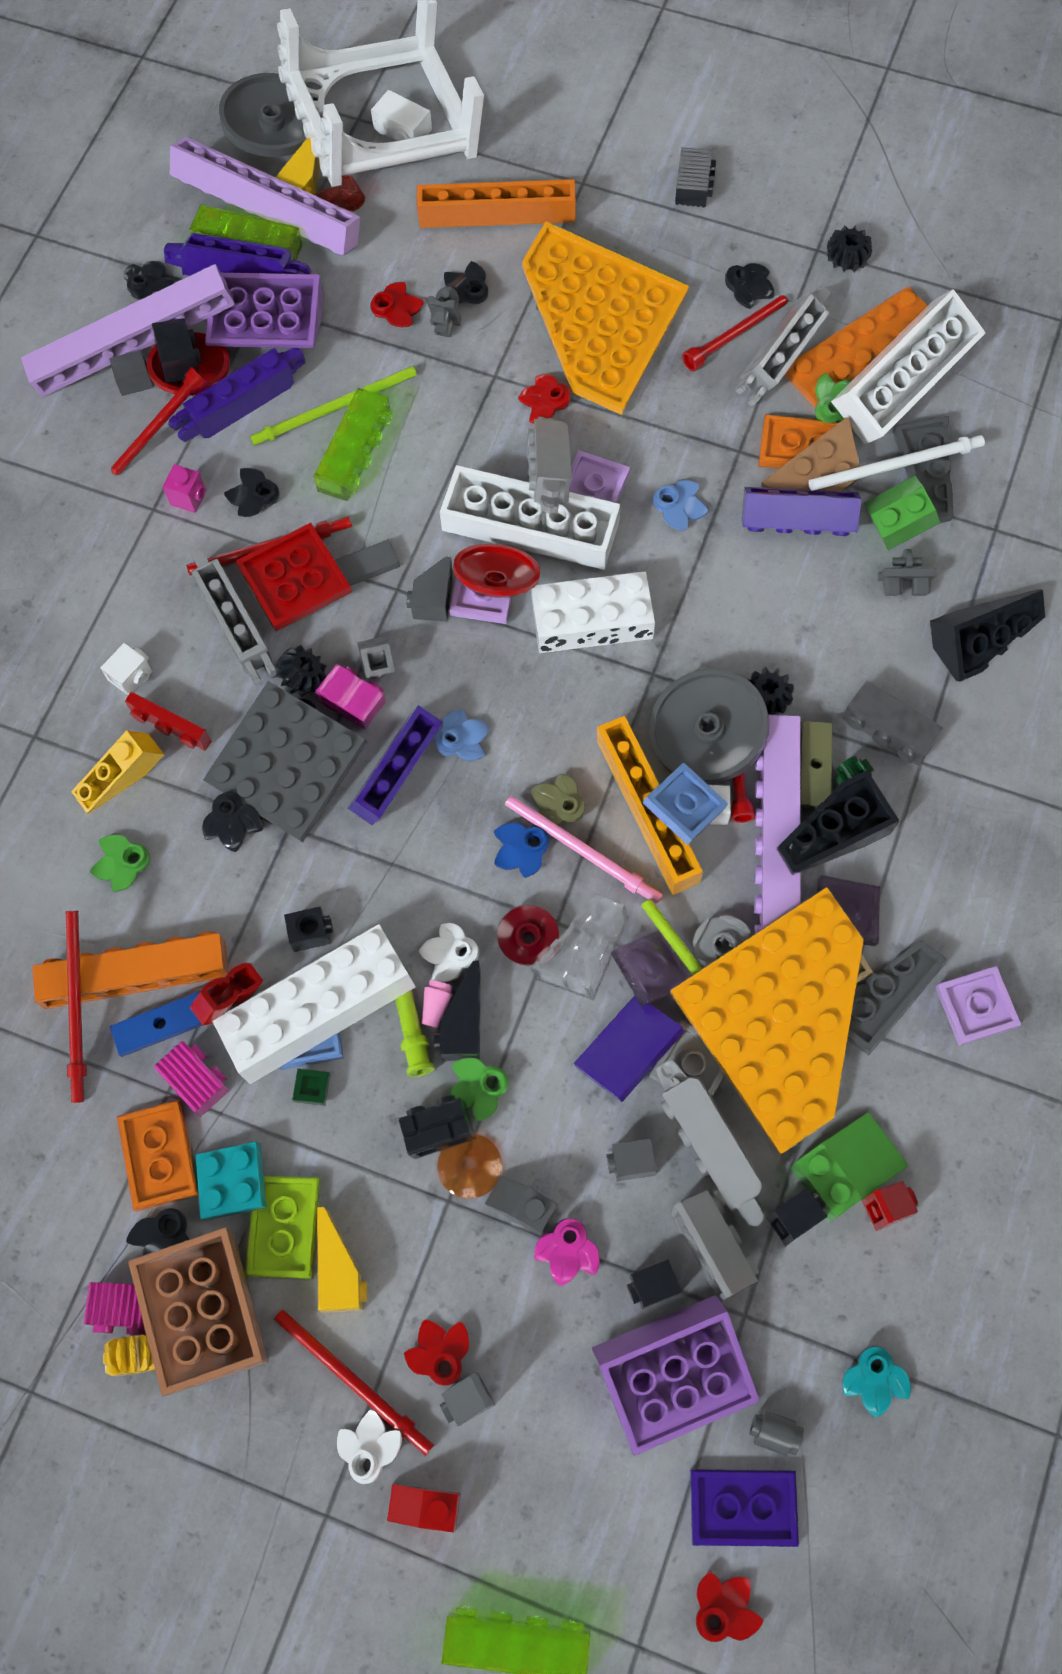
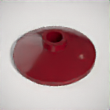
M534 905L519 906L510 910L500 921L497 930L498 945L502 953L510 961L524 966L537 965L546 961L555 952L559 942V928L553 916L545 909ZM526 934L533 935L534 940L531 943L523 941V937Z

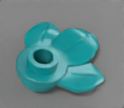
M870 1346L861 1352L858 1363L848 1368L844 1373L842 1390L845 1396L860 1395L867 1411L872 1416L879 1417L888 1410L892 1402V1396L900 1399H909L911 1384L906 1371L902 1367L893 1364L891 1355L884 1348ZM875 1359H880L882 1362L878 1370L871 1369V1363Z

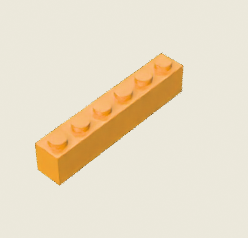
M625 715L597 726V743L672 895L700 884L703 870L690 845H687L643 804L645 798L659 786V783Z

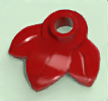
M395 282L386 286L384 292L374 295L370 308L376 317L385 318L390 325L403 328L412 325L411 316H414L421 310L424 302L420 298L406 294L405 282Z
M542 374L536 376L535 385L528 386L521 391L518 400L520 403L532 408L529 422L534 424V419H538V417L552 418L556 410L565 409L570 403L571 391L567 385L558 383L554 376Z
M423 1320L418 1332L419 1347L404 1352L408 1367L417 1375H429L432 1381L438 1385L448 1386L455 1383L462 1372L461 1360L469 1350L470 1342L467 1329L462 1322H458L446 1332L438 1324L429 1320ZM444 1361L449 1362L452 1367L451 1372L447 1375H442L439 1372V1366Z
M708 1572L699 1582L696 1596L700 1609L696 1614V1627L699 1634L707 1641L719 1642L727 1636L742 1641L754 1635L762 1626L763 1619L755 1612L747 1609L751 1594L750 1580L747 1577H733L721 1584L715 1574ZM712 1614L717 1615L720 1619L719 1626L715 1629L707 1626V1618Z

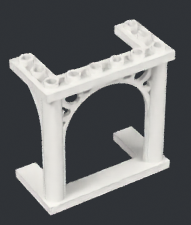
M418 0L415 36L339 50L322 49L308 43L300 36L299 26L291 9L280 10V22L277 23L278 35L281 39V45H278V54L281 60V66L278 67L281 83L286 84L289 101H293L295 104L297 119L302 120L305 137L311 139L313 155L315 158H319L322 175L324 177L327 176L331 187L341 185L342 176L458 152H464L467 159L477 157L484 94L475 76L465 78L461 102L434 47L437 13L436 0ZM419 61L453 130L388 143L362 141L343 132V122L334 103L324 105L325 97L329 89L338 80L350 74ZM306 83H316L322 88L318 90L311 89L306 86ZM313 97L318 98V100L313 101Z

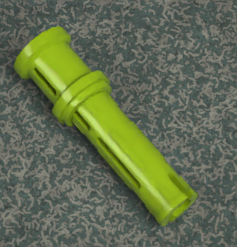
M410 990L395 999L404 1037L400 1047L401 1051L405 1052L407 1058V1076L420 1077L432 1073L435 1067L429 1060L427 1052L429 1041L425 1035H422L413 992Z

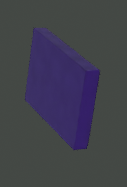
M635 994L573 1064L579 1071L622 1103L685 1031L681 1025Z
M690 1469L693 1546L799 1547L796 1471Z

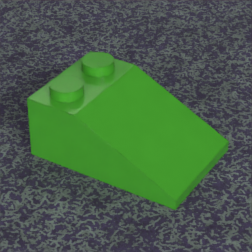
M868 1112L801 1157L790 1168L805 1189L808 1188L811 1193L816 1192L822 1198L827 1207L824 1212L828 1216L829 1222H832L909 1165Z

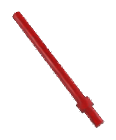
M348 516L328 523L327 520L318 522L314 528L320 538L325 539L331 537V533L351 528L352 524ZM281 537L210 557L207 560L211 562L217 559L221 566L231 564ZM195 562L186 565L189 575H192L191 571L198 568Z
M65 911L70 1051L67 1077L70 1078L71 1103L84 1102V1077L87 1076L86 1063H83L79 911Z
M282 1309L275 1316L274 1320L386 1420L394 1428L392 1431H400L402 1441L406 1438L424 1456L429 1454L434 1444L415 1428L416 1423L406 1414L404 1416L400 1415L286 1311Z

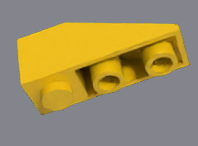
M126 730L71 792L86 813L90 814L146 776L164 756V753L148 733Z

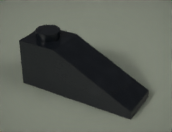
M472 961L440 1022V1032L434 1033V1051L440 1052L442 1061H458L465 1058L480 1060L481 968L479 961Z

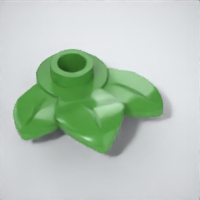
M827 373L820 376L815 386V394L819 400L815 408V415L818 420L824 423H835L837 421L841 422L844 419L831 401L851 380H842L835 384Z
M106 836L99 839V845L106 855L91 868L90 873L100 880H111V887L114 892L123 891L132 886L139 872L147 868L150 862V854L143 845L130 844L124 836ZM134 856H140L139 861L131 863V859Z
M465 1058L452 1064V1069L460 1081L454 1085L449 1096L454 1095L456 1099L461 1098L465 1101L467 1107H472L476 1121L487 1119L496 1111L498 1097L502 1096L508 1088L507 1074L499 1067H486L476 1058ZM490 1076H496L499 1080L498 1086L494 1089L489 1088L486 1084V1080Z

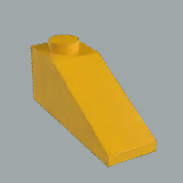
M308 138L275 178L315 196L320 160L318 157H314L311 146L312 141Z
M317 1207L318 1311L322 1313L362 1311L363 1302H368V1282L362 1281V1275L329 1211L325 1207Z

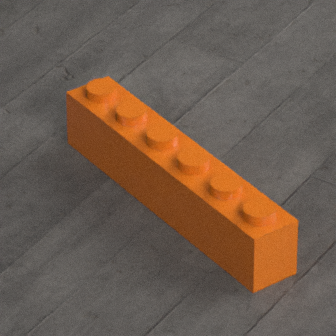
M575 179L417 185V211L420 228L544 224L545 221L551 224L575 223Z
M205 931L197 934V937L194 938L171 937L165 943L159 944L142 942L136 944L135 948L124 950L120 947L106 949L102 954L96 955L80 953L81 1003L225 977L229 972L226 942L220 933ZM50 958L44 960L43 964L33 965L35 1002L43 1009L67 1006V960Z

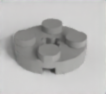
M723 915L719 916V918L708 919L695 932L692 942L693 955L700 965L705 968L728 953H719L718 947L715 946L716 942L722 943L724 940H727L729 942L728 947L734 949L752 937L751 931L743 921L733 916Z

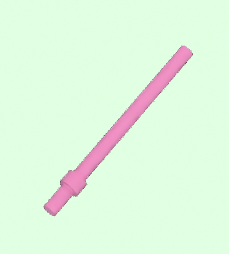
M511 795L506 801L505 805L624 883V888L633 894L637 892L647 899L651 898L656 905L661 900L663 894L643 882L644 878L637 873H629Z

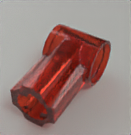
M350 174L342 176L341 185L330 187L314 194V196L338 207L345 208L348 211L359 209L365 202L362 190Z

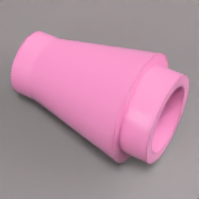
M429 980L428 987H424L421 1024L434 1028L440 1027V1022L454 997V994H452L454 986Z

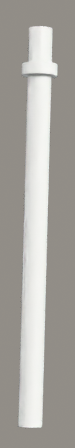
M982 435L972 438L964 436L959 438L957 442L810 479L809 487L811 491L959 452L967 454L971 449L984 446L985 440Z

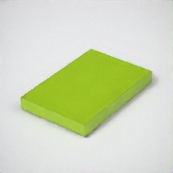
M264 1176L267 1208L251 1212L245 1276L313 1279L317 1207H319L321 1179L319 1177Z

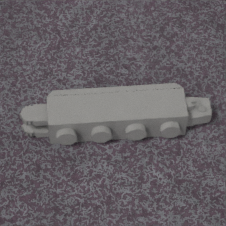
M824 285L813 293H806L794 302L740 375L741 381L736 386L735 391L741 395L748 387L752 389L753 392L746 402L749 406L755 405L765 392L773 389L779 383L828 316L829 310L823 304L831 292Z
M538 417V419H534L533 430L528 429L527 434L528 475H530L529 490L534 491V502L540 503L542 511L550 514L558 512L559 504L563 505L569 502L572 469L568 424L562 421H555V418Z
M202 549L192 553L191 555L198 568L191 571L246 674L249 673L255 686L262 683L260 675L255 670L264 665L268 674L272 678L275 677L277 671L272 664L270 654L219 561L215 559L208 562Z
M673 1059L665 1062L656 1068L665 1091L662 1094L665 1100L661 1102L664 1111L670 1119L676 1117L682 1127L678 1134L687 1148L693 1146L699 1158L695 1162L703 1176L707 1177L710 1175L716 1187L712 1191L717 1200H720L723 1206L727 1204L731 1211L738 1208L742 1217L748 1222V1225L760 1226V1223L764 1220L765 1213L756 1197L761 1191V1178L702 1080L692 1076L688 1078Z

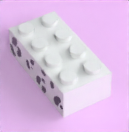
M646 571L541 584L531 589L539 653L653 639L655 620Z

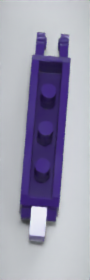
M192 233L185 243H167L164 247L165 262L182 267V275L188 276L216 264L221 273L310 274L312 271L307 263L291 260V253L286 248Z
M274 347L184 402V409L173 415L169 419L168 425L171 429H180L177 436L183 442H187L199 434L203 438L214 436L290 389L294 383L292 375L305 364L304 354L299 348H291L279 353Z

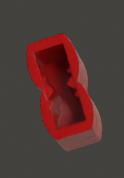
M251 963L239 964L232 968L225 977L216 978L208 982L199 992L190 1009L202 1025H211L213 1020L227 1013L228 1010H232L249 1000L260 987L263 979Z

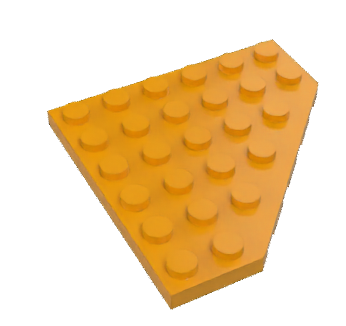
M545 221L522 261V269L572 393L622 415L684 301L689 286Z
M827 887L670 990L671 995L778 1154L784 1153L835 1117L864 939Z

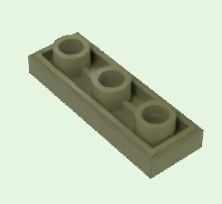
M803 721L801 724L800 808L816 809L831 794L833 723ZM811 765H817L819 769H815Z

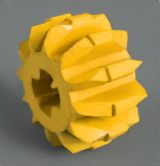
M147 1335L121 1337L109 1340L104 1344L103 1364H105L106 1374L110 1376H123L155 1370Z

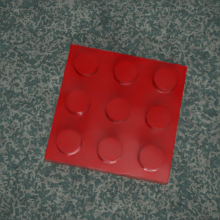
M311 522L235 561L276 632L352 593L351 586Z

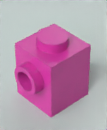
M176 464L173 465L162 486L170 505L196 513L207 491L200 472Z

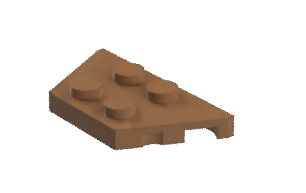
M847 417L765 479L761 486L763 488L811 490L809 487L810 479L860 467L850 420ZM859 479L818 490L845 491Z

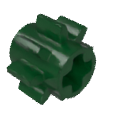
M853 756L837 767L839 774H837L838 778L835 781L839 785L841 782L866 770L872 776L871 773L874 769L867 759L861 761V759L858 760L856 756Z

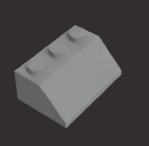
M708 1190L675 1204L671 1215L713 1292L723 1302L758 1282L755 1275L759 1271L751 1256L747 1255L745 1257L738 1246L742 1241L733 1225L727 1226L722 1214L725 1213V1210L720 1200H717L715 1195L711 1197Z

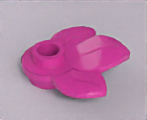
M566 1218L561 1220L556 1225L554 1232L542 1235L535 1246L534 1259L543 1262L550 1261L551 1275L560 1286L570 1282L576 1276L579 1269L595 1275L600 1263L597 1246L586 1238V1229L577 1219ZM572 1230L576 1233V1239L569 1242L565 1240L564 1233Z

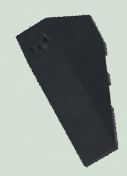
M1036 589L952 611L930 620L933 649L956 681L961 682L982 673L989 667L988 662L996 655L1002 656L1008 650L1007 646L1017 637L1022 638L1045 618L1043 590Z
M868 770L841 782L825 801L821 802L815 811L777 847V851L790 873L794 875L866 847L890 835L899 823V819Z

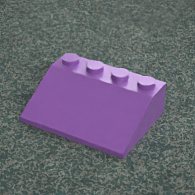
M221 273L227 282L235 305L208 318L205 338L206 346L315 347L324 303V291L319 274Z
M716 1295L592 1347L634 1456L760 1402L728 1312Z

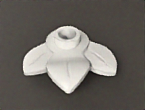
M453 923L441 924L439 929L440 937L427 940L419 949V953L425 960L435 964L431 980L442 983L456 980L463 968L470 967L472 961L478 960L479 947L473 939L466 937L463 929ZM463 947H467L466 954L459 956L460 950Z
M370 1410L362 1418L355 1432L340 1429L337 1437V1450L340 1457L349 1463L348 1466L352 1478L361 1484H370L377 1480L382 1472V1468L395 1461L402 1445L401 1432L397 1430L386 1432L384 1421L374 1410ZM366 1459H369L371 1462L368 1472H365L363 1468Z

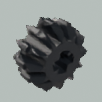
M844 225L841 231L835 230L827 244L828 261L833 262L834 268L842 267L843 273L847 269H851L855 273L858 267L864 268L872 254L871 237L866 236L865 230L858 231L856 225L852 229H848Z
M302 645L295 647V649L290 647L278 659L276 664L278 670L275 676L283 679L281 686H288L290 694L297 691L303 697L308 693H315L326 678L324 672L327 666L319 662L321 656L313 655L312 648L305 651Z
M765 667L762 669L761 674L754 671L751 679H748V681L761 694L769 715H775L776 711L783 714L786 711V705L792 704L793 697L791 694L794 691V684L788 683V674L780 677L778 668L773 673H770L768 668Z

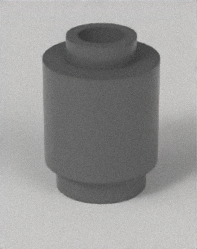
M763 1410L761 1416L755 1414L749 1434L754 1436V1445L785 1456L789 1453L796 1456L802 1443L804 1428L797 1426L794 1420Z

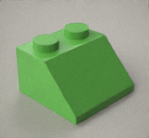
M915 475L864 502L888 551L940 524L934 505Z

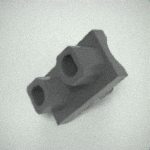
M444 287L437 292L436 298L429 296L427 304L432 314L430 322L431 325L435 326V334L451 337L453 326H460L462 320L457 307L459 296L455 289Z
M904 549L902 557L892 558V566H902V568H883V571L878 573V581H883L885 596L902 595V581H912L913 596H927L930 594L931 580L936 577V568H912V566H922V557H913L911 549Z

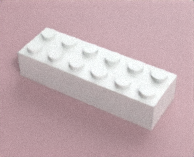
M952 289L933 300L831 402L844 419L847 417L850 420L851 428L864 445L883 437L986 332L955 290Z
M456 465L440 510L442 531L507 545L520 550L605 570L619 525L620 504L569 492V502L563 505L559 504L558 512L549 514L542 511L540 503L534 502V491L529 490V482Z
M378 924L212 1022L238 1073L249 1084H252L416 986L383 929Z

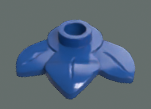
M519 823L505 824L494 830V835L503 844L494 861L496 867L505 870L519 867L524 878L538 872L542 866V854L549 847V836L544 830L539 827L526 829ZM537 839L540 844L532 847L529 845V841Z

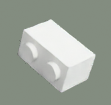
M387 90L371 109L374 130L396 141L425 136L432 131L430 110L390 90Z

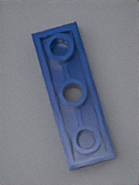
M199 992L111 1025L110 1029L119 1056L124 1057L203 1026L190 1009ZM166 1021L165 1026L162 1029H158L159 1023Z

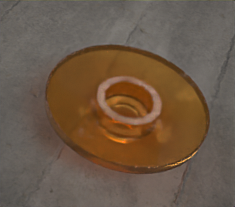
M475 1134L476 1139L441 1150L438 1158L437 1170L440 1181L451 1194L459 1198L476 1199L488 1194L501 1176L502 1160L497 1147L488 1138L479 1134ZM466 1159H473L475 1167L471 1170H466L463 1167V1162Z

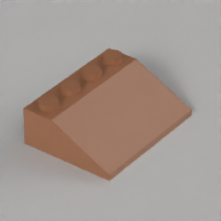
M225 1227L128 1261L162 1397L238 1374L269 1362L233 1231Z

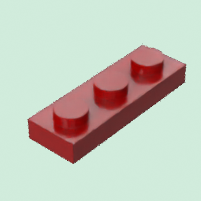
M130 692L125 699V703L131 711L130 715L141 723L148 721L154 724V727L166 736L173 734L179 737V740L189 748L194 749L197 746L206 751L212 742L205 729L133 692Z

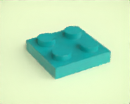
M251 1142L196 1154L201 1220L209 1221L267 1208L261 1143Z

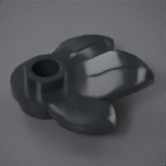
M149 261L144 263L142 267L131 264L124 271L127 290L133 298L138 300L152 295V292H158L174 284L173 279L164 276L165 265L160 261Z
M471 261L466 267L465 274L444 272L445 286L457 291L459 303L480 304L487 299L486 273L477 263Z
M750 263L744 267L735 265L731 266L725 274L727 288L734 292L736 301L748 309L752 308L755 298L772 299L775 294L771 282L766 279L770 271L763 265Z
M241 468L240 478L242 484L224 492V496L231 504L239 506L238 516L251 517L258 514L264 507L275 504L280 496L278 486L271 480L266 479L262 471L252 468Z
M222 793L215 798L212 804V812L205 817L202 825L205 840L219 837L223 846L233 852H237L241 847L245 831L261 832L263 830L262 820L258 812L251 806L243 805L240 798L232 793ZM226 802H230L232 806L228 813H224L222 810V806Z
M168 1208L161 1211L156 1218H143L130 1230L126 1242L133 1246L144 1247V1256L190 1240L185 1233L187 1229L186 1217L181 1211ZM175 1220L176 1228L168 1232L166 1229L167 1222Z

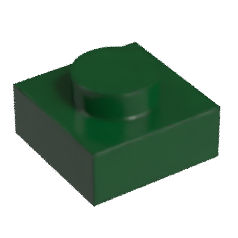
M297 1068L293 1102L326 1106L331 1074L326 1071Z

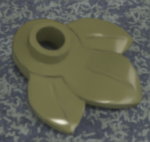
M560 774L555 781V785L542 783L531 790L534 802L540 807L538 813L558 826L563 822H576L585 813L586 804L583 798L578 795V785L568 775ZM568 804H575L572 810H565Z

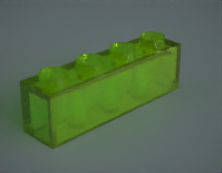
M205 205L199 206L189 228L191 234L197 233L286 248L291 253V260L295 261L303 246L299 227Z
M357 388L313 476L318 492L348 501L352 492L355 493L360 484V476L363 470H367L370 465L371 453L374 447L377 448L380 445L382 431L385 425L388 426L392 420L393 411L390 409L388 397Z
M456 1607L455 1613L449 1612L447 1615L442 1665L512 1674H587L591 1633L590 1630H584V1623L563 1620L562 1627L548 1625V1618L527 1616L526 1622L512 1620L513 1614L492 1611L491 1617L477 1616V1609L468 1607Z

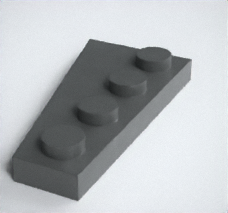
M949 416L896 425L893 434L900 455L903 456L949 444ZM949 455L906 466L905 470L908 479L914 475L918 478L936 509L940 523L951 521L954 511L952 483L950 480L951 460H949Z
M919 941L892 960L883 970L865 979V982L855 989L847 1040L867 1055H870L943 968L947 958L923 941Z

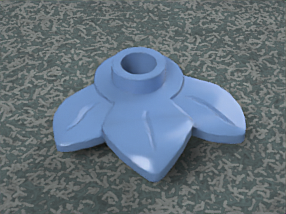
M682 480L674 486H662L655 492L653 504L658 511L663 513L664 521L670 527L679 531H685L688 526V520H698L708 513L706 506L695 497L699 488L698 483ZM668 499L671 502H664L663 500Z
M462 709L448 713L443 718L442 729L435 735L434 743L437 750L445 756L456 754L466 761H475L483 758L485 753L479 743L487 737L490 729L489 726L481 720H467L466 714Z

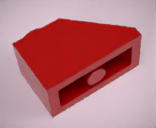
M904 1181L878 1189L861 1200L875 1231L918 1213L916 1208L918 1206L917 1197L911 1187L906 1188Z
M392 1484L387 1521L416 1528L454 1533L457 1529L461 1493Z

